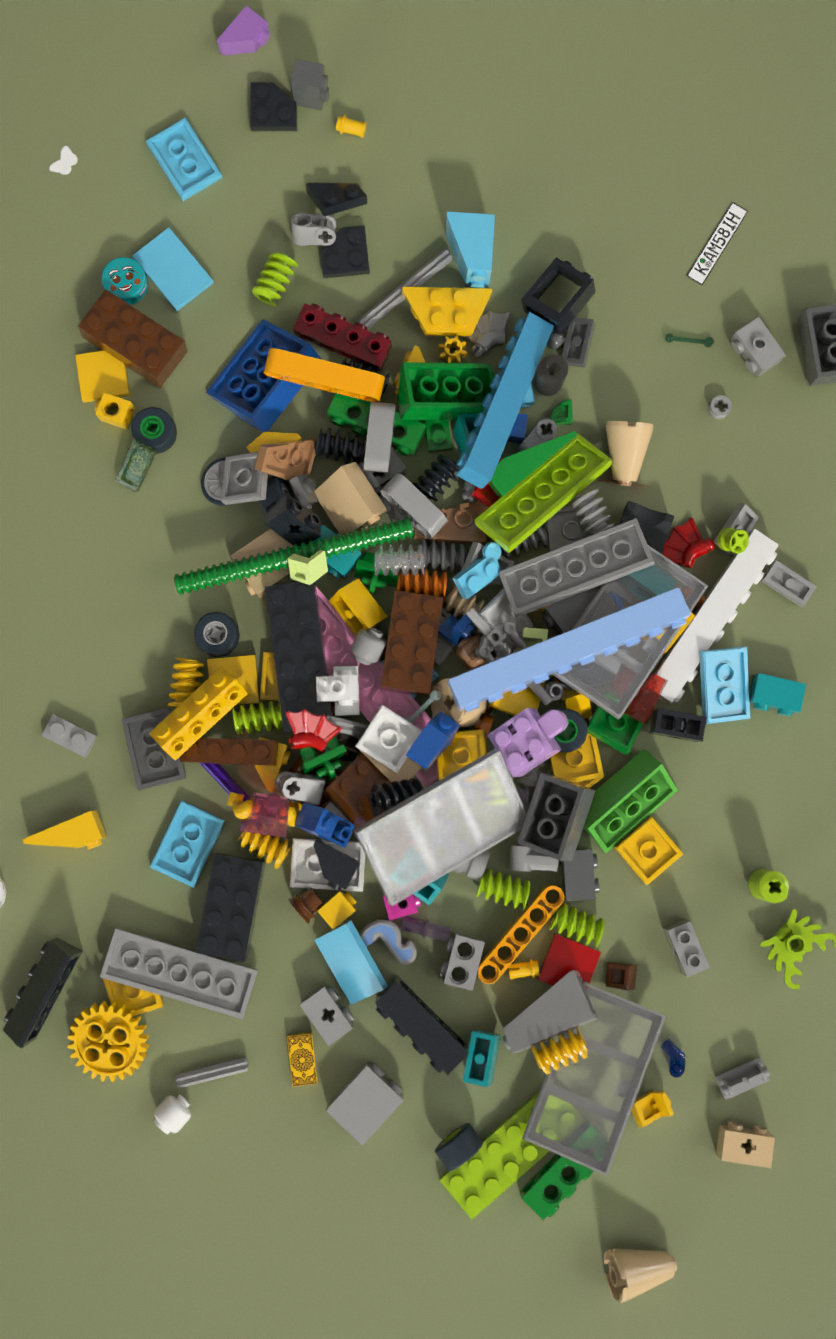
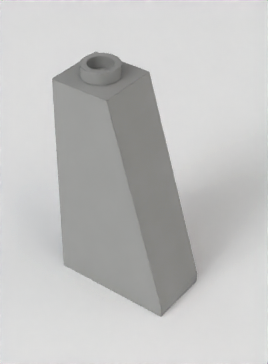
M575 970L570 971L503 1028L505 1034L503 1041L508 1050H511L512 1053H520L531 1048L532 1045L540 1044L541 1041H548L549 1038H555L560 1033L564 1034L568 1030L576 1029L577 1026L580 1027L599 1019L580 973Z

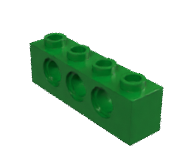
M336 393L327 411L328 418L331 419L330 422L342 428L345 425L351 428L353 433L365 437L368 431L371 402ZM351 410H358L361 414L357 418H351L348 416V413ZM395 411L393 430L401 429L404 435L399 438L392 436L391 446L396 448V452L404 456L409 454L415 456L426 432V424L417 420H401L400 413Z
M587 1120L564 1145L581 1151L583 1148L591 1149L589 1156L601 1161L609 1140ZM555 1154L521 1189V1199L542 1220L547 1216L552 1217L558 1211L560 1202L564 1198H570L575 1193L577 1184L582 1179L584 1181L587 1180L594 1170ZM571 1166L574 1168V1171L570 1176H564L561 1174L563 1168ZM555 1185L557 1189L553 1194H546L544 1192L546 1186Z

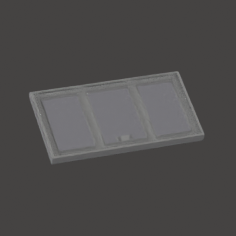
M648 545L655 564L602 584L572 630L678 587L691 612L708 585ZM669 626L664 628V632L656 637L644 636L640 638L641 642L636 645L627 647L624 644L617 647L618 651L604 657L602 653L595 656V661L582 666L581 663H577L571 666V671L562 675L555 672L553 675L615 718L620 719L681 626L675 629Z
M495 748L354 829V832L385 894L388 904L392 907L520 831L527 813L501 752Z
M583 982L599 1018L579 1027L587 1045L588 1058L584 1059L578 1053V1062L576 1063L569 1057V1066L565 1067L561 1061L559 1070L556 1071L551 1066V1073L546 1074L522 1138L525 1141L534 1143L607 1176L666 1016L592 986L588 982ZM577 1028L571 1030L574 1035H577ZM568 1032L562 1034L565 1039L568 1038Z

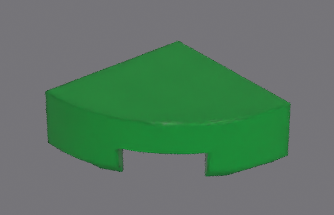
M572 399L562 401L551 412L549 419L553 420L556 425L573 423Z

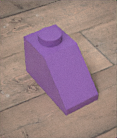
M245 6L217 39L219 52L222 55L256 52L260 46H264L269 40L268 22Z

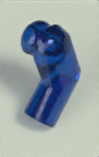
M667 1039L661 1045V1048L670 1056V1075L674 1078H679L685 1072L686 1056L670 1039Z

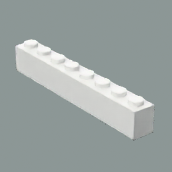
M754 529L748 534L749 544L746 550L739 554L735 553L707 594L706 600L695 612L694 615L696 616L678 637L644 687V689L666 704H671L673 701L677 703L685 692L682 689L687 681L690 683L698 673L696 667L700 663L699 651L709 650L713 642H719L725 633L722 630L727 622L730 624L738 614L735 609L739 603L744 604L751 595V592L748 590L752 584L757 585L764 575L762 569L766 564L770 565L776 558L778 553L775 550L779 545L758 530Z

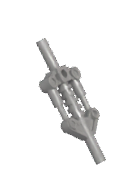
M473 607L465 613L484 634L479 647L475 650V655L477 658L483 659L487 664L496 661L491 655L494 648L497 653H500L501 658L515 653L511 651L510 646L507 647L505 641L503 642L507 636L522 650L528 648L524 644L525 641L515 631L514 623L505 622L498 627L491 628ZM535 681L526 684V688L530 687L545 705L552 701L551 696L540 684H535Z

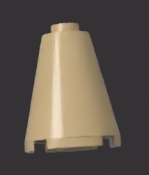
M628 421L606 422L609 456L612 459L613 480H618L617 485L632 486L630 485L632 481L637 482L654 430V424L631 423Z
M611 1248L607 1249L604 1253V1265H609V1273H605L606 1281L614 1300H619L618 1303H625L672 1279L677 1271L676 1260L667 1251Z

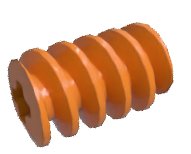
M405 566L404 570L399 573L397 591H414L417 594L423 592L424 595L433 594V596L437 597L442 595L445 601L447 573L444 571L441 577L438 578L437 570H434L431 576H429L427 569H424L422 574L419 575L418 568L415 567L412 574H410L408 566Z

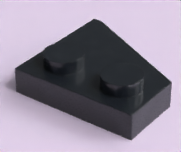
M306 183V192L324 216L367 204V195L357 183Z

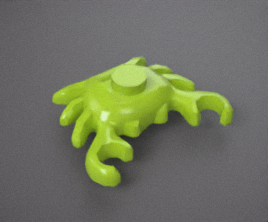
M792 909L787 921L771 938L760 943L762 947L773 945L767 959L772 960L777 954L775 969L779 972L782 968V962L785 963L784 982L789 988L794 990L799 989L800 985L793 984L791 977L795 974L801 976L802 972L793 963L795 961L801 962L803 955L806 952L812 951V943L816 942L819 948L825 951V941L831 939L833 946L836 948V936L833 933H812L813 930H820L822 928L820 924L804 926L810 921L809 916H805L795 923L797 918L796 909Z

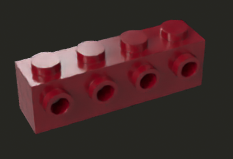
M304 303L293 327L295 336L350 360L354 358L355 362H363L366 367L371 365L373 370L378 371L380 369L382 371L392 349V343L387 335L381 332L374 334L367 331L368 328L358 322L351 324L340 314L333 313L331 315L324 312L325 309L317 304L312 303L310 306Z

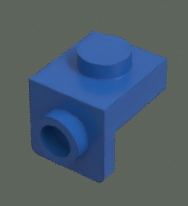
M466 614L460 620L451 615L439 628L438 634L454 646H457L463 638L467 639L471 635L475 627L472 626L473 622Z

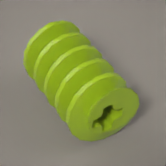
M271 253L269 255V261L264 265L265 269L260 272L261 278L256 280L257 286L252 288V293L258 300L273 307H277L273 302L274 299L279 301L282 299L277 292L286 291L281 284L290 283L286 275H294L290 266L298 267L297 262L283 253Z
M280 699L277 707L274 706L272 701H269L268 708H265L263 702H260L258 709H255L253 703H250L249 711H246L243 704L240 705L239 712H236L233 707V720L237 734L239 736L243 735L244 728L248 734H252L254 727L258 733H262L264 726L268 732H271L273 724L277 730H281L283 722Z
M489 868L479 881L476 897L485 892V900L494 895V901L498 903L502 897L504 898L505 906L512 900L514 909L522 903L524 910L530 893V881L525 880L521 885L519 877H516L512 882L511 875L509 874L502 880V872L498 871L493 877L492 869Z
M759 869L753 872L749 878L748 886L751 895L755 898L771 903H780L787 899L789 883L782 873Z
M564 902L555 911L549 930L558 925L559 934L564 929H567L568 938L573 933H576V941L579 942L584 936L586 937L585 945L588 946L593 940L595 941L594 948H597L604 932L605 920L600 917L596 921L594 914H590L586 918V911L584 910L577 914V907L574 906L568 911V904Z

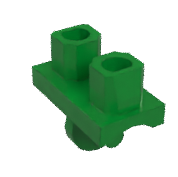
M365 552L361 560H357L355 577L362 578V583L370 585L369 592L374 593L376 587L385 589L386 585L397 586L400 572L398 570V560L386 558L384 566L375 564L377 556L370 552Z
M333 737L324 748L325 753L317 756L313 747L302 749L300 756L303 762L301 767L303 773L306 774L323 766L322 769L316 771L319 778L326 774L330 780L336 778L334 771L341 768V764L339 761L332 764L330 762L344 756V753L347 751L344 744L340 746Z

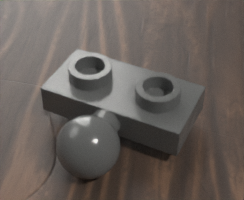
M574 318L569 324L567 336H564L563 333L560 335L555 331L551 332L547 345L554 350L564 346L560 361L562 365L585 368L595 327L594 319Z

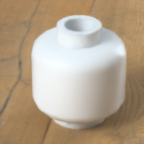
M168 1095L155 1109L154 1116L156 1119L154 1123L166 1134L179 1132L191 1118V1112L188 1109L190 1103L181 1095H178L177 1098Z

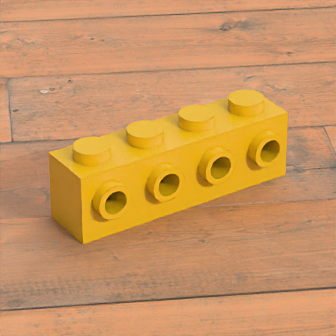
M221 666L149 734L176 761L248 693Z

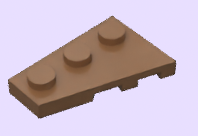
M312 438L261 445L254 470L288 481L302 475H307L309 478L316 455L317 439Z
M479 501L471 504H459L458 507L439 509L446 516L447 523L432 539H428L415 528L414 540L422 541V539H425L429 542L435 540V542L444 541L445 543L452 542L471 545L473 542L486 545L487 535L475 525V519L486 511L488 507Z

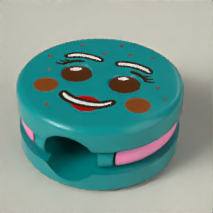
M128 257L115 258L103 269L101 276L103 288L129 305L138 303L146 295L148 279L142 266L136 260Z

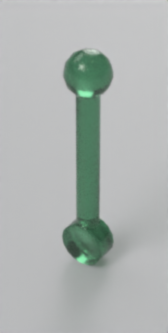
M671 333L665 336V340L668 343L673 341L704 344L707 348L714 344V340L711 337L696 339L678 337Z

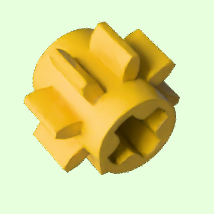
M458 335L451 339L446 336L445 345L439 344L438 349L443 351L439 359H445L448 363H461L460 358L467 357V352L462 350L466 347V341L461 343L458 340ZM452 348L456 349L454 354L449 353Z

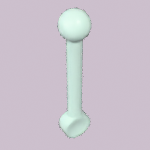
M433 690L430 698L406 720L413 724V721L434 700L438 701L440 699L441 693Z

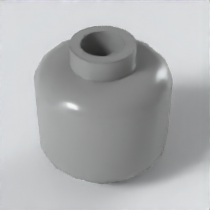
M370 627L369 630H360L351 646V651L354 654L353 658L365 665L379 662L387 646L386 640L382 637L383 633L373 627Z

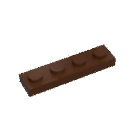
M199 738L180 756V762L277 766L278 741Z

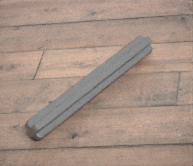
M443 249L359 318L358 323L363 324L368 329L371 328L406 299L401 294L402 287H421L450 263L452 255L449 251Z

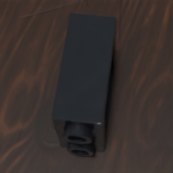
M556 257L521 299L524 312L527 314L531 312L554 326L553 330L561 335L596 293L594 279L587 272L582 273L575 269L569 261H562ZM559 274L580 286L579 290L560 313L538 300Z

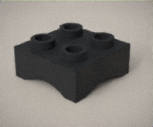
M628 501L625 505L620 524L637 518L647 545L662 554L674 515L655 511Z

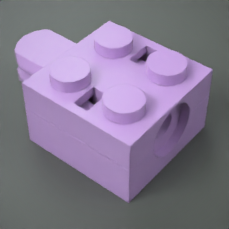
M526 708L487 736L493 746L501 752L513 777H522L561 751L554 737L566 729L568 719L560 710H549L540 716L535 708Z

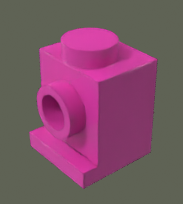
M385 894L383 895L389 921L418 913L417 907L421 906L420 899L414 894L405 898L408 902L406 908H400L398 903L391 907Z

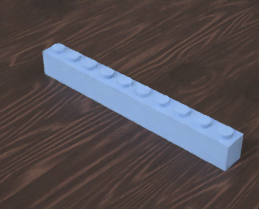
M678 587L448 680V686L458 710L465 709L466 712H470L479 708V703L488 700L489 703L502 699V694L508 691H512L513 694L526 689V684L535 681V684H539L550 679L548 675L558 672L559 675L572 670L571 666L577 663H581L584 666L595 661V656L603 653L604 657L618 651L617 647L624 644L627 647H631L640 643V638L649 635L650 638L662 634L664 628L669 626L672 629L678 628L686 624L685 620L691 615V612Z

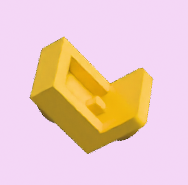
M650 1090L635 1099L631 1110L638 1127H645L662 1116L670 1117L674 1114L671 1108V1101L665 1091Z

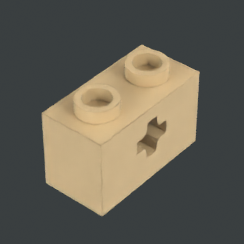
M728 1122V1125L720 1124L716 1155L721 1161L771 1168L775 1137L767 1131V1128L761 1126H752V1129L743 1128L742 1124ZM748 1139L750 1141V1144H745L743 1148L741 1146V1143H746Z

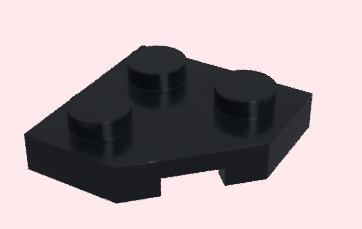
M250 82L251 131H297V104L274 82Z
M365 225L341 228L336 233L335 242L326 246L321 251L324 279L370 274Z

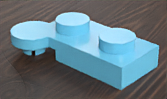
M487 543L483 548V558L477 559L452 578L463 599H469L499 576V572L502 570L497 560L500 558L501 548L497 543Z

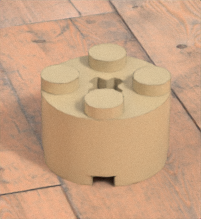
M451 678L443 679L437 685L431 687L430 694L433 690L441 693L440 699L438 701L434 700L431 703L432 718L441 711L459 723L460 727H470L479 723L480 720L478 719L482 713H485L487 701L479 703L480 707L473 711L466 712L465 709L459 711L448 686V680Z

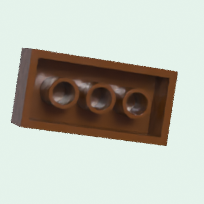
M106 289L78 325L84 339L115 357L158 388L163 386L187 353L183 339Z
M395 590L380 690L424 697L429 696L443 597Z
M361 753L322 794L358 828L375 818L370 807V790L375 784L382 785L386 782L391 783V781ZM416 807L412 812L423 833L430 823L423 820L422 812ZM403 816L396 818L368 835L372 844L390 862L399 858L414 842Z

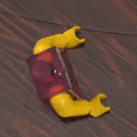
M230 792L227 805L232 807L235 816L241 819L240 831L285 838L287 836V825L294 827L302 808L300 803L291 802L289 798L281 797L276 793L269 795L254 793L249 800L243 802V794Z

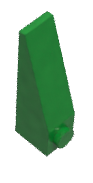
M574 431L501 459L488 484L499 498L503 497L578 434Z

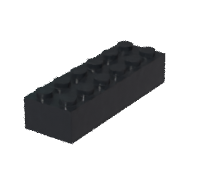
M294 582L265 586L283 730L286 734L294 733L286 717V711L300 712L306 709L315 715L324 714L326 717H333L331 701L317 702L316 677L328 676L315 582L311 585Z

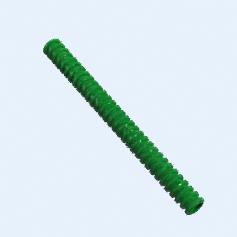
M407 516L405 520L399 518L397 522L391 520L389 524L383 522L381 526L375 524L373 528L371 526H368V529L365 530L360 528L361 531L355 529L353 533L347 531L345 535L338 533L337 537L331 535V538L328 539L323 537L324 540L318 538L316 542L310 540L308 544L302 542L300 546L294 544L292 548L286 546L284 550L283 548H279V551L274 549L271 550L272 553L266 551L264 555L258 553L256 557L250 555L248 559L242 557V560L234 559L232 563L231 561H227V564L221 562L219 566L213 564L212 568L205 566L203 570L197 568L195 572L190 570V573L182 572V575L177 573L174 577L176 590L180 595H183L186 591L191 593V590L196 592L199 588L204 590L206 586L212 588L214 584L220 586L222 582L228 584L230 580L236 582V579L240 581L243 580V577L249 579L251 575L257 577L259 573L265 575V572L269 571V573H272L275 569L276 571H280V568L285 570L289 566L287 558L292 554L310 558L319 550H323L326 557L332 558V555L337 557L339 553L345 555L347 551L353 553L355 549L361 551L363 547L369 549L368 546L371 545L372 547H376V544L382 546L383 542L390 544L392 540L398 542L400 538L402 540H405V537L408 536L413 538L412 524Z

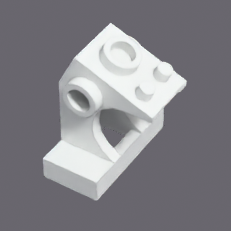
M358 666L334 667V676L316 677L317 702L335 701V716L360 715Z

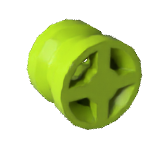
M726 527L719 533L717 543L721 550L739 554L748 547L749 537L744 530Z

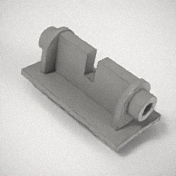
M758 1057L717 1075L715 1078L724 1099L728 1100L770 1081V1073L767 1067L763 1065L761 1058Z

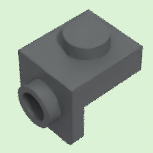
M307 475L296 476L289 481L297 499L309 511L312 510L311 505L319 502L312 480Z

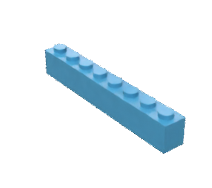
M531 312L524 319L519 318L514 326L513 331L516 334L510 338L505 349L508 350V353L502 357L498 364L500 372L494 376L490 383L492 391L486 395L482 402L484 410L476 417L473 424L476 426V429L470 433L465 443L468 448L457 461V465L460 467L456 475L480 489L489 483L493 477L554 327Z

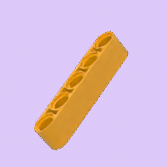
M276 348L269 349L264 374L272 378L370 402H380L385 381L383 375Z
M553 884L545 885L481 959L477 974L482 982L485 984L496 982L564 901V893L561 888ZM551 889H555L558 893L557 900L552 903L546 900V893ZM535 908L542 910V917L538 921L530 919V912ZM518 927L526 929V936L521 940L514 938V931ZM508 946L511 950L510 955L504 959L498 957L499 948ZM491 965L495 968V972L491 977H484L481 974L484 966Z

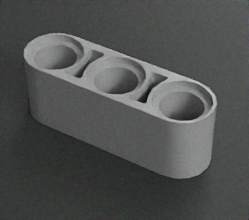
M371 401L364 470L386 473L389 471L395 404Z
M396 473L380 491L382 496L404 517L408 516L411 524L428 539H432L448 521L446 516L400 473Z

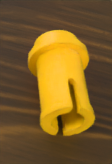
M347 115L338 117L336 130L340 131V134L344 132L360 136L361 138L364 137L366 122L349 119Z
M530 959V962L511 964L509 966L510 980L530 976L534 979L535 976H539L538 960L533 961V959Z

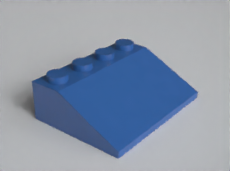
M262 319L206 391L210 397L262 433L268 432L303 386L264 374L269 349L276 348L321 359L310 343Z

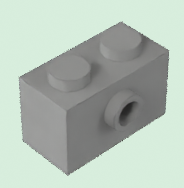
M759 317L736 331L730 339L733 350L742 356L745 360L746 368L750 373H754L756 377H759L780 363L786 356Z

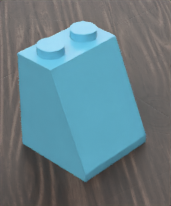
M447 212L445 236L465 287L489 288L495 215Z

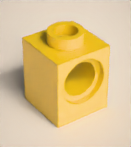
M104 392L102 398H99L96 402V416L100 421L126 430L128 429L135 407L131 401ZM117 406V413L109 415V409Z
M340 890L318 909V913L334 930L356 911L357 908L354 904L357 902L348 891L344 894Z

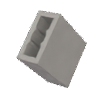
M368 1061L331 1100L326 1108V1112L362 1146L404 1101L403 1089L394 1080L389 1082L383 1076L385 1074L383 1069L376 1063L371 1065Z

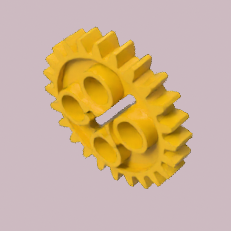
M103 1001L100 1007L93 1003L90 1009L86 1007L70 1026L72 1031L67 1038L72 1041L68 1048L75 1049L70 1057H78L79 1060L76 1063V1067L83 1064L85 1066L83 1073L85 1074L89 1070L92 1071V1079L99 1074L102 1082H104L107 1076L110 1077L111 1082H114L117 1075L121 1080H124L127 1074L131 1076L134 1073L135 1068L139 1069L142 1061L147 1056L145 1051L149 1048V1044L145 1042L149 1038V1034H142L147 1026H139L138 1023L142 1017L133 1018L134 1009L128 1013L125 1012V1004L118 1009L116 1001H113L110 1007H108L106 1001ZM94 1024L100 1026L102 1031L97 1030ZM118 1029H123L126 1035L121 1034ZM91 1048L96 1049L99 1054L94 1053ZM115 1052L121 1053L124 1058L118 1057Z

